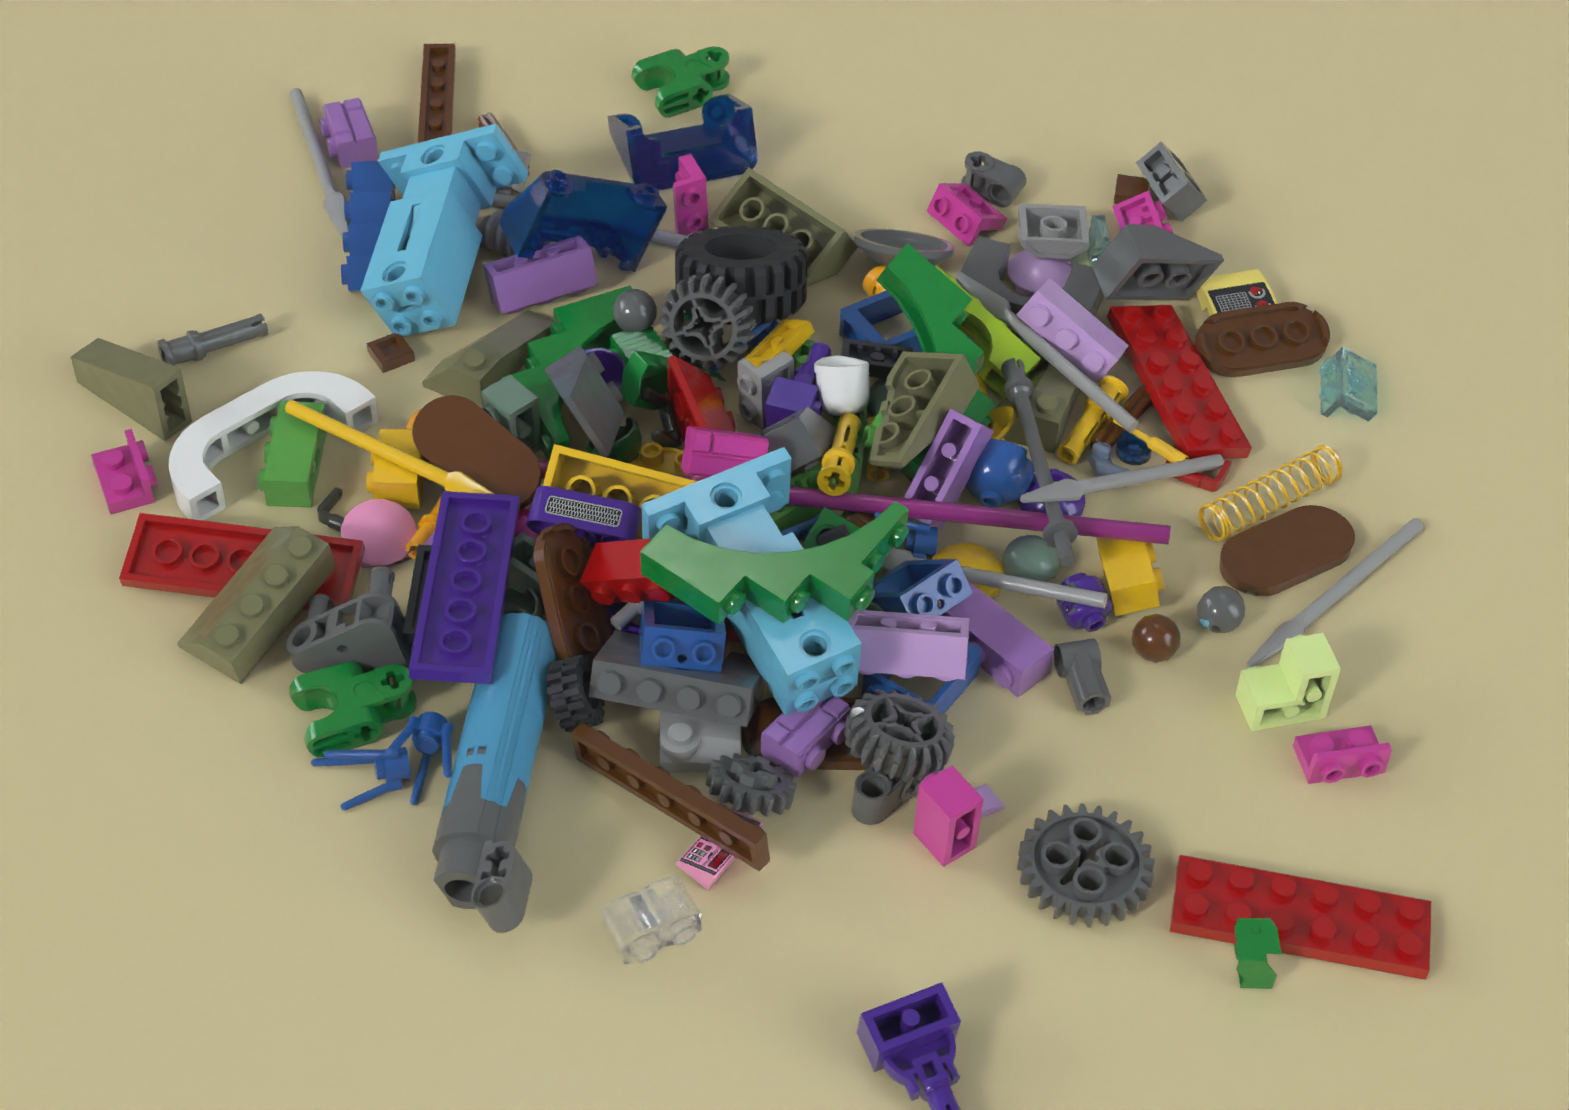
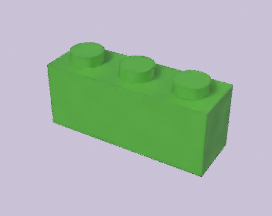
M280 401L277 416H272L270 420V435L272 439L271 442H266L264 446V462L266 465L265 469H259L258 489L259 491H264L267 506L311 508L327 432L287 414L285 406L288 401ZM298 402L326 415L324 403Z

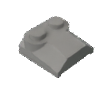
M1019 203L1017 236L1020 239L1021 246L1036 258L1072 259L1089 249L1086 206Z
M660 711V767H663L668 772H709L712 761L714 759L720 760L721 755L728 756L731 759L734 753L741 755V727L739 725Z

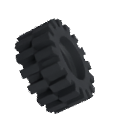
M584 655L552 662L547 668L549 675H546V681L550 685V687H547V692L552 698L550 705L551 708H555L554 716L556 720H560V727L565 729L567 733L572 732L581 723L589 727L602 724V717L605 715V711L602 706H605L604 700L589 697L593 663H589V658L587 656L584 657Z

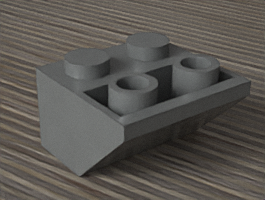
M807 406L756 433V435H762L768 439L767 453L785 447L791 457V471L801 466L804 470H808L822 461V455L831 449L830 443L833 441L836 428Z

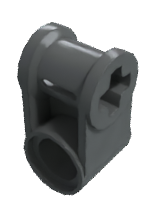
M975 151L969 153L965 158L964 164L967 170L961 183L967 184L982 198L996 206H1009L1027 183L1026 176L1020 168L991 157L987 153Z
M870 766L863 773L859 774L855 780L852 814L857 821L863 824H879L904 801L912 798L918 791L921 782L913 777L908 782H904L901 777L896 776L890 780L888 774L882 772L875 774L874 768Z

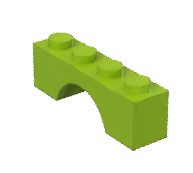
M936 265L935 267L973 299L964 309L969 315L960 324L958 329L969 335L977 346L984 351L981 355L982 367L979 377L1005 399L1004 387L1006 381L1001 370L1002 364L1008 359L1015 358L1018 368L1017 360L1020 359L1024 363L1026 377H1028L1041 358L1035 354L1031 346L1023 343L1015 336L1003 321L995 318L985 309L976 297L971 296L965 291L952 275L945 273Z

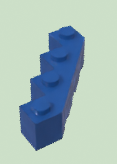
M378 161L351 162V170H346L347 190H352V192H349L350 201H344L345 221H351V224H348V232H343L342 240L344 253L349 252L350 256H346L347 264H341L342 285H348L349 292H361L360 290L391 201L396 200L395 184Z

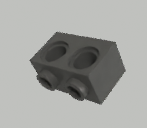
M1162 142L1136 162L1162 204L1181 221L1185 220L1208 201L1182 161Z

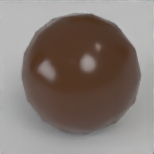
M1160 614L1144 616L1137 622L1132 630L1131 639L1135 652L1147 661L1158 663L1169 660L1180 647L1181 634L1177 624L1170 618Z

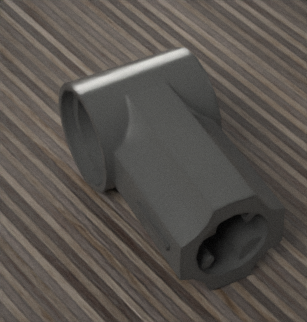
M1096 639L1055 644V668L1060 678H1066L1077 711H1082L1085 715H1093L1110 706L1111 695L1101 671V652Z

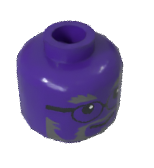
M1086 573L1074 574L1060 584L1107 593L1099 578L1087 575ZM1109 595L1105 608L1056 600L1066 623L1072 629L1085 628L1087 632H1093L1103 627L1107 623L1106 617L1110 614L1113 607Z

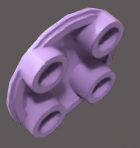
M1023 250L1010 259L1007 274L1011 282L1015 284V292L1029 297L1035 294L1048 277L1063 288L1073 267L1067 259L1036 258L1027 250Z

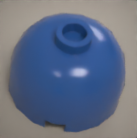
M990 439L977 459L965 487L981 504L988 507H999L1000 505L1015 502L1029 490L1033 481L1035 471L1032 460L1026 457L1027 450L1008 441Z

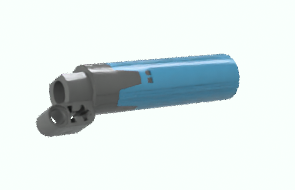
M509 613L502 616L492 683L474 684L432 849L434 857L438 862L434 882L451 905L462 909H477L489 927L496 933H506L515 929L522 922L526 911L532 883V872L515 848L550 696L547 692V687H550L546 681V675H549L547 668L550 666V663L558 661L548 622L538 616L526 613Z

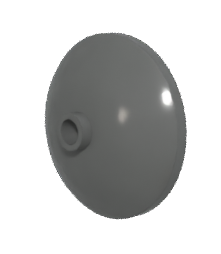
M872 228L857 230L854 232L853 242L859 250L872 261L886 266L907 243L934 266L947 261L954 254V245L952 243L916 232Z

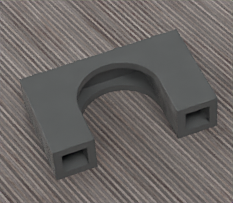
M978 236L960 272L1007 299L1011 307L1010 310L1017 315L1031 297L1016 294L1006 288L1001 282L1008 267L1010 244ZM1075 262L1062 289L1095 316L1104 297L1093 267ZM957 278V279H956L957 283H958L965 291H967V289L962 285V283H961V282L958 280V278Z
M615 630L593 659L589 697L747 727L764 696L765 681L751 657L747 654L736 652L728 654L722 664L721 672L689 671L640 664L639 634Z

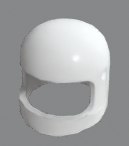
M828 356L814 363V372H816L818 401L823 402L822 409L826 413L842 416L846 413L858 414L866 408L870 396L869 363L867 361L846 356Z

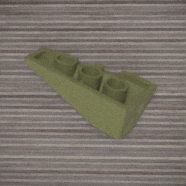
M530 310L525 311L443 359L422 381L423 387L444 396L455 395L465 397L482 409L481 391L488 388L491 384L500 381L501 377L517 373L524 366L525 358H528V342L550 336V325L554 324V320Z
M906 351L901 353L886 380L885 387L888 393L886 401H882L880 407L883 416L881 425L875 430L869 458L871 465L905 467L935 439L950 408L961 414L965 412L980 385L964 354Z
M1045 360L1027 377L1032 381L1034 388L1033 395L1029 400L1044 451L1055 454L1080 389ZM1006 397L996 408L1011 406L1016 412V418L1003 438L1006 441L1027 446L1016 403L1009 401Z

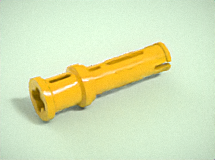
M1104 376L1098 382L1097 386L1118 404L1127 398V386L1119 378ZM1089 397L1084 403L1085 411L1057 449L1058 458L1068 465H1071V463L1074 465L1078 462L1100 426L1111 418L1109 414Z
M851 413L840 416L832 447L825 452L822 458V468L817 475L818 487L827 495H842L848 491L851 484L850 475L853 473L856 463L853 451L861 427V421L858 416ZM832 478H836V479H835V483H834V485L832 486V485L830 484V483H831V480H832Z

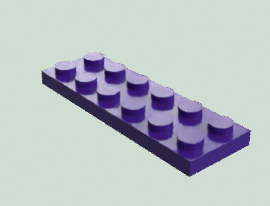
M442 491L408 668L409 679L477 684L492 683L520 509L519 496Z

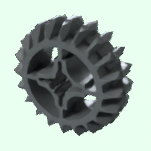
M710 273L705 274L701 280L697 275H692L688 282L681 280L676 285V289H672L667 294L668 301H665L661 307L665 314L660 318L659 324L667 326L662 332V337L672 338L673 340L669 344V350L678 347L681 350L679 354L680 359L683 360L686 356L691 357V365L697 366L702 361L705 370L710 369L714 363L718 368H722L726 365L727 361L734 363L739 358V354H744L748 349L746 342H750L754 337V333L750 329L756 324V319L748 317L753 312V306L743 305L747 298V293L737 295L734 292L737 288V283H732L729 287H726L724 285V276H719L714 283ZM691 300L693 303V308L691 309L693 316L688 321H684V306L686 301ZM727 322H731L732 336L730 341L724 343L722 327Z
M879 689L874 694L865 693L862 699H857L851 707L844 726L846 728L844 732L846 736L845 745L851 748V756L861 758V766L873 767L875 774L880 772L888 774L890 780L896 776L901 777L904 782H908L913 777L917 781L922 782L929 774L943 771L954 747L953 725L947 722L946 714L937 712V705H928L924 702L923 697L914 698L910 696L909 692L905 695L898 694L895 689H891L889 693Z

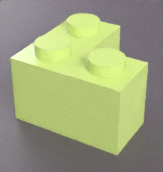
M1324 633L1302 634L1293 638H1287L1279 664L1254 666L1241 670L1235 696L1250 730L1255 731L1325 719L1341 668Z

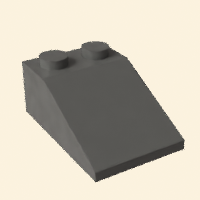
M1129 224L1120 230V233L1103 251L1092 267L1105 300H1189L1222 264L1224 259L1217 252L1155 225Z
M579 346L544 369V371L602 457H607L611 452L625 415L624 410L618 403L624 397L613 381L606 384L602 379L600 373L605 369L595 353L592 352L587 355L582 347Z

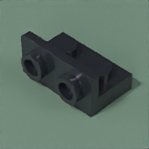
M843 338L840 356L867 361L869 363V377L887 380L903 351L913 352V348Z

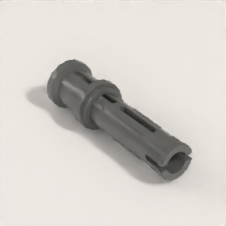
M260 313L256 316L201 333L197 330H190L186 332V336L170 341L161 339L158 340L157 344L162 361L175 366L192 359L200 361L206 357L208 352L262 335H268V327L266 323L262 324V321L265 319Z

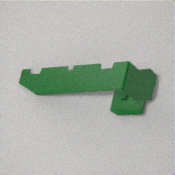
M637 350L632 353L623 370L622 386L618 387L621 390V394L633 407L658 410V408L641 399V378L648 366L659 368L658 365L668 369L667 357ZM699 364L695 366L708 373L709 376L717 377L720 381L726 382L719 373L710 369L705 370Z
M1238 918L1234 926L1236 938L1234 948L1236 960H1239L1236 970L1239 975L1240 988L1272 989L1277 975L1269 966L1266 954H1281L1278 929L1270 918Z

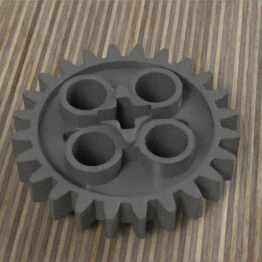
M1084 803L1080 804L1078 813H1073L1068 805H1063L1061 816L1050 809L1048 810L1046 821L1037 817L1034 822V828H1027L1024 841L1020 842L1017 870L1022 871L1020 884L1029 885L1028 898L1041 896L1038 907L1040 910L1046 909L1049 906L1054 907V919H1058L1063 913L1069 914L1070 925H1074L1078 917H1083L1087 927L1091 928L1094 918L1099 917L1105 926H1109L1111 914L1120 921L1125 920L1127 909L1137 912L1139 902L1146 901L1154 878V873L1152 872L1155 859L1149 857L1151 845L1141 844L1144 833L1142 831L1130 833L1131 820L1121 824L1117 823L1118 812L1116 811L1112 812L1108 817L1102 816V807L1099 805L1093 813L1087 812Z

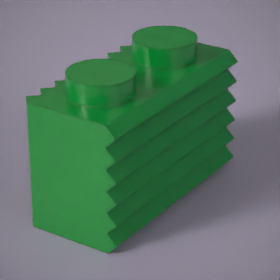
M651 326L635 332L622 331L610 335L611 348L608 350L616 353L624 361L625 365L635 350L665 357L673 356L669 348L666 347V344L663 343V340L660 339V336L657 335V332ZM658 365L659 368L648 366L641 378L640 390L649 387L659 394H665L668 391V369Z

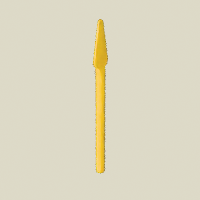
M289 400L285 406L287 414L445 487L446 491L494 494L463 472H447L294 400Z

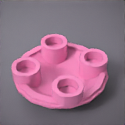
M386 499L368 500L356 505L345 516L341 526V538L363 540L365 546L360 567L389 566L410 557L408 554L411 550L406 551L405 546L416 533V523L410 512L400 504Z

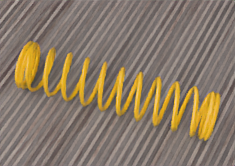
M1319 445L1312 452H1306L1301 457L1294 458L1290 463H1284L1279 469H1272L1268 474L1261 475L1257 480L1249 481L1246 486H1239L1235 492H1227L1224 497L1216 498L1212 503L1202 505L1198 512V519L1202 530L1210 539L1221 542L1232 535L1233 529L1235 531H1242L1244 523L1246 525H1253L1255 517L1263 520L1266 517V512L1275 514L1278 506L1286 508L1289 501L1297 502L1300 495L1308 497L1311 489L1319 491L1322 484L1330 485L1335 483L1342 476L1340 458L1330 447ZM1319 450L1326 451L1334 460L1337 468L1335 478H1333L1332 470L1327 461L1318 454ZM1308 455H1311L1310 461L1304 458ZM1317 457L1326 465L1330 477L1320 468ZM1296 461H1300L1299 467L1294 465ZM1303 461L1311 466L1315 478L1319 481L1317 488H1313L1310 485L1307 475L1302 470ZM1288 466H1289V472H1288V473H1287L1286 471L1282 470V469H1284L1285 467H1288ZM1292 467L1300 471L1301 477L1308 487L1307 493L1299 491V487L1291 475ZM1274 472H1278V479L1271 475ZM1281 473L1289 477L1293 489L1297 492L1295 499L1288 497V493L1280 480ZM1263 478H1267V485L1261 482ZM1270 478L1278 483L1282 494L1285 496L1286 503L1284 505H1280L1277 502L1273 491L1270 489ZM1256 483L1255 490H1253L1249 486L1251 484ZM1259 484L1268 490V494L1275 504L1273 511L1266 508L1262 497L1259 495ZM1241 489H1245L1244 496L1238 493ZM1247 490H1250L1257 496V500L1264 510L1262 516L1255 514L1252 505L1248 501ZM1233 495V502L1226 498ZM1236 496H1239L1246 502V506L1253 517L1251 522L1243 519L1236 504ZM1218 501H1222V508L1215 504ZM1225 501L1234 507L1237 516L1241 520L1240 528L1232 525L1225 511ZM1205 508L1211 509L1212 522L1217 531L1222 535L1221 537L1215 536L1208 528L1204 519ZM1214 513L1220 520L1223 532L1215 521Z

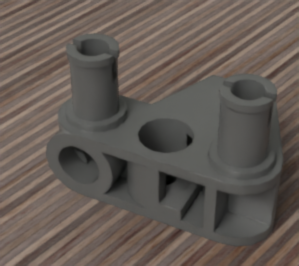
M384 566L374 567L369 574L368 593L333 608L334 600H329L330 597L328 595L315 594L311 596L308 601L307 620L292 630L286 642V649L293 655V666L305 674L345 662L359 663L362 665L365 673L392 664L403 665L409 668L412 644H406L403 641L405 619L398 602L392 597L395 580L394 571L391 572L390 568ZM343 614L355 616L354 623L348 625L346 622L342 623Z

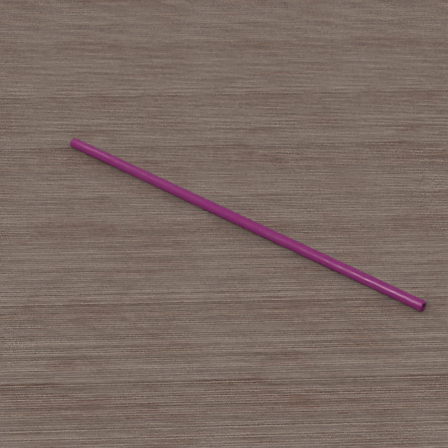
M538 460L541 469V479L544 480L549 461ZM674 475L691 480V476ZM790 487L789 503L785 504L820 509L826 507L830 510L875 514L876 512L882 513L894 501H897L909 509L908 518L1041 532L1049 524L1047 513L849 492L839 496H831L825 494L820 489ZM1063 515L1064 519L1073 522L1078 531L1077 535L1169 545L1171 526Z

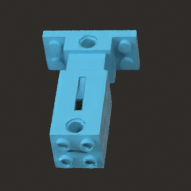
M497 124L381 152L378 162L400 191L403 198L391 201L360 291L392 333L400 334L403 337L456 325L483 236L475 225L479 211L492 206L497 188L525 182L529 173Z
M782 447L641 504L643 539L653 538L667 524L693 539L725 549L753 553L802 550L803 548L794 533L791 532L782 536L770 516V513L778 511L785 504L789 503L790 455L785 447ZM810 597L801 612H793L784 623L745 599L742 607L736 614H729L727 616L785 716L796 711L799 713L807 712L814 708L818 702L832 696L841 697L857 686L862 643L847 620Z

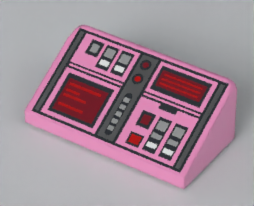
M730 808L738 817L748 823H756L762 828L763 823L758 819ZM700 836L677 861L676 865L709 891L737 858Z

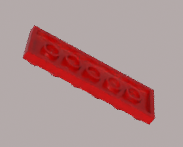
M1172 305L1111 306L1106 317L1116 335L1129 345L1125 352L1141 382L1146 384V391L1150 392V399L1177 449L1187 455L1189 459L1220 454L1223 459L1247 458L1252 446Z
M139 513L119 580L122 586L215 598L272 529ZM312 534L329 544L336 564V568L315 594L328 595L330 597L329 600H334L333 608L352 600L365 546L363 540ZM308 602L306 603V605H305L302 609H307V610H308V608H309Z
M1179 855L1169 932L1236 944L1234 926L1238 918H1270L1278 929L1281 953L1426 980L1430 971L1432 901Z

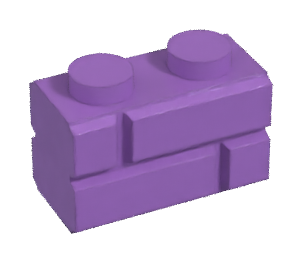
M359 98L344 100L342 104L339 101L325 104L323 107L324 118H320L319 123L322 136L327 141L330 157H337L339 165L343 169L350 168L351 162L377 161L379 159L377 141L362 101Z
M832 696L818 702L814 708L807 712L799 713L796 711L787 716L784 713L780 714L761 733L762 755L775 765L783 767L784 771L791 774L794 778H799L808 768L812 771L815 770L824 760L826 750L833 743L840 745L846 739L844 734L846 728L844 726L851 708L840 698Z

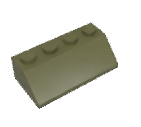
M749 167L708 219L710 223L718 228L722 226H748L756 228L759 226L766 227L768 230H780L783 234L789 233L796 240L799 239L807 251V286L838 274L858 248L844 229Z
M299 526L274 527L178 641V646L241 684L306 605L310 597L315 594L336 568L329 544Z

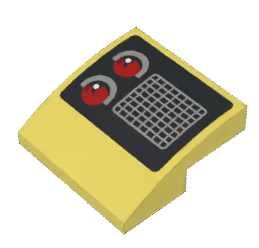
M1259 269L1210 276L1196 292L1202 312L1208 311L1209 316L1219 312L1277 304V300L1268 282Z

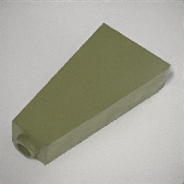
M97 338L71 356L77 383L162 440H168L192 422L182 372L178 367Z

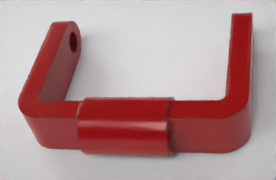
M1226 460L1215 479L1204 476V474L1199 472L1173 478L1209 492H1216L1228 474L1232 462Z

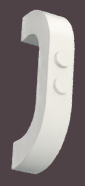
M305 371L272 379L199 418L180 434L170 452L169 471L175 498L180 510L188 519L204 521L226 508L222 484L211 473L212 468L225 457L269 434L270 420L272 416H277L280 401L294 400L296 402L324 403L326 416L363 432L379 423L376 397L363 385L346 376L322 371Z

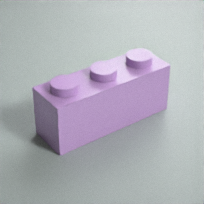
M1049 277L1017 314L1022 321L1096 384L1118 361L1129 346Z
M857 610L848 621L862 643L859 674L886 673L896 674L902 678L924 676L935 677L941 681L965 680L970 618Z

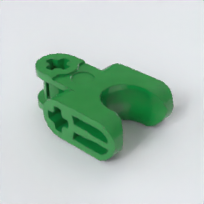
M712 46L685 56L681 50L671 49L639 60L635 63L631 76L633 81L642 90L649 91L660 88L656 94L655 107L662 116L670 118L704 106L712 98L713 91L722 90L729 85L730 76L725 70V67L729 64V53L724 48Z
M345 662L294 678L289 687V694L291 700L302 711L322 708L333 710L329 716L313 721L308 726L305 734L307 750L316 757H325L324 753L327 750H351L375 742L382 736L384 732L383 723L401 720L410 716L416 709L417 699L416 694L412 690L414 685L413 679H409V669L403 665L392 664L365 673L362 665L359 663ZM390 677L393 678L394 685L391 686L389 681ZM400 699V707H397L396 700Z

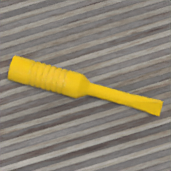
M1113 419V422L1115 424L1121 426L1117 421ZM1137 428L1130 432L1146 442L1150 450L1171 463L1189 459L1187 455L1157 436H1148Z

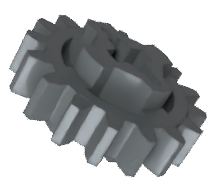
M734 753L732 759L725 755H721L720 760L714 759L706 780V786L710 787L709 794L719 795V803L729 802L733 804L732 810L744 814L747 812L749 815H753L755 811H760L765 817H769L771 811L781 815L784 809L789 810L791 808L797 783L792 782L793 776L791 774H782L783 767L771 766L770 760L761 756L755 758L754 755L743 758L738 753Z

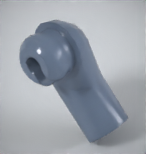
M1100 441L1095 442L1092 446V451L1088 453L1089 463L1097 477L1131 471L1113 464L1109 457L1112 451L1111 446Z

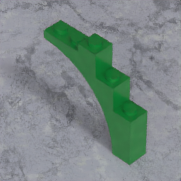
M907 243L886 266L876 281L896 300L910 321L923 352L964 354L975 374L981 367L976 361L984 351L958 329L960 324L969 315L964 309L973 299ZM978 389L963 415L987 427L993 420L988 414L996 404ZM932 442L900 470L910 481L915 477Z
M631 285L554 308V324L550 325L552 335L528 342V358H525L526 370L511 374L538 397L541 434L539 436V444L545 457H551L554 444L570 448V439L561 421L564 400L544 369L579 346L583 350L611 348L610 335L624 331L613 318V305L620 294L626 290H632Z
M894 501L875 520L852 534L822 546L792 552L753 553L725 549L693 539L666 524L640 551L641 574L718 625L729 614H736L742 607L745 599L784 623L793 612H801L810 597L849 621L857 610L864 611L873 600L875 590H873L874 575L883 565L887 552L892 547L898 548L906 539L909 532V527H907L909 509Z

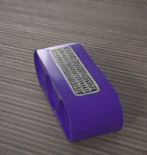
M539 486L535 491L526 526L531 531L539 534L546 527L557 523H569L578 529L574 532L580 538L585 537L590 545L593 546L596 543L637 540L642 522V509L635 504L551 486Z

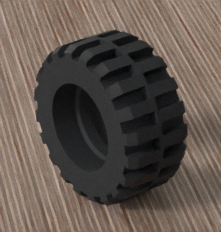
M722 226L719 229L709 228L701 233L695 232L689 235L688 238H684L675 251V289L681 280L688 282L692 275H697L701 280L705 274L710 273L714 283L719 276H724V285L726 287H729L732 283H737V288L734 292L737 295L747 293V298L743 305L753 306V312L748 317L756 319V323L767 324L772 323L776 319H786L790 314L794 315L797 313L807 299V251L799 239L796 240L789 233L783 234L780 230H768L766 227L759 226L756 228L748 226ZM688 300L685 303L684 311L687 314H692L693 303L691 300Z

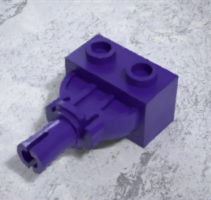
M819 342L813 343L806 362L800 368H796L794 380L776 376L765 403L766 428L807 406L818 415H822L823 402L818 401L816 372H814V363L823 357L831 356V348Z
M942 982L861 1013L856 1033L874 1072L884 1069L890 1078L906 1087L911 1100L918 1099L920 1095L921 1099L928 1102L931 1110H961L950 1087L960 1079V1075L954 1065V1060L956 1056L955 1038L961 1020Z

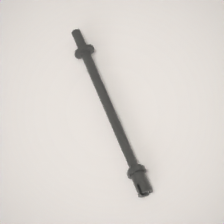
M1015 358L1006 360L1001 367L1006 381L1004 391L1007 399L1016 403L1038 485L1041 488L1052 484L1053 479L1029 400L1033 395L1034 388L1032 381L1026 377L1023 361L1017 360V368ZM1059 501L1044 502L1049 524L1043 530V538L1049 546L1057 548L1061 564L1063 566H1071L1076 561L1071 543L1077 538V528L1072 521L1064 519Z

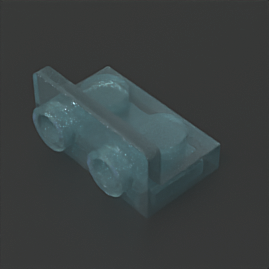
M1344 347L1340 348L1332 357H1327L1319 370L1321 375V391L1319 394L1321 415L1329 417L1337 408L1341 407L1350 414L1370 421L1377 414L1376 364Z

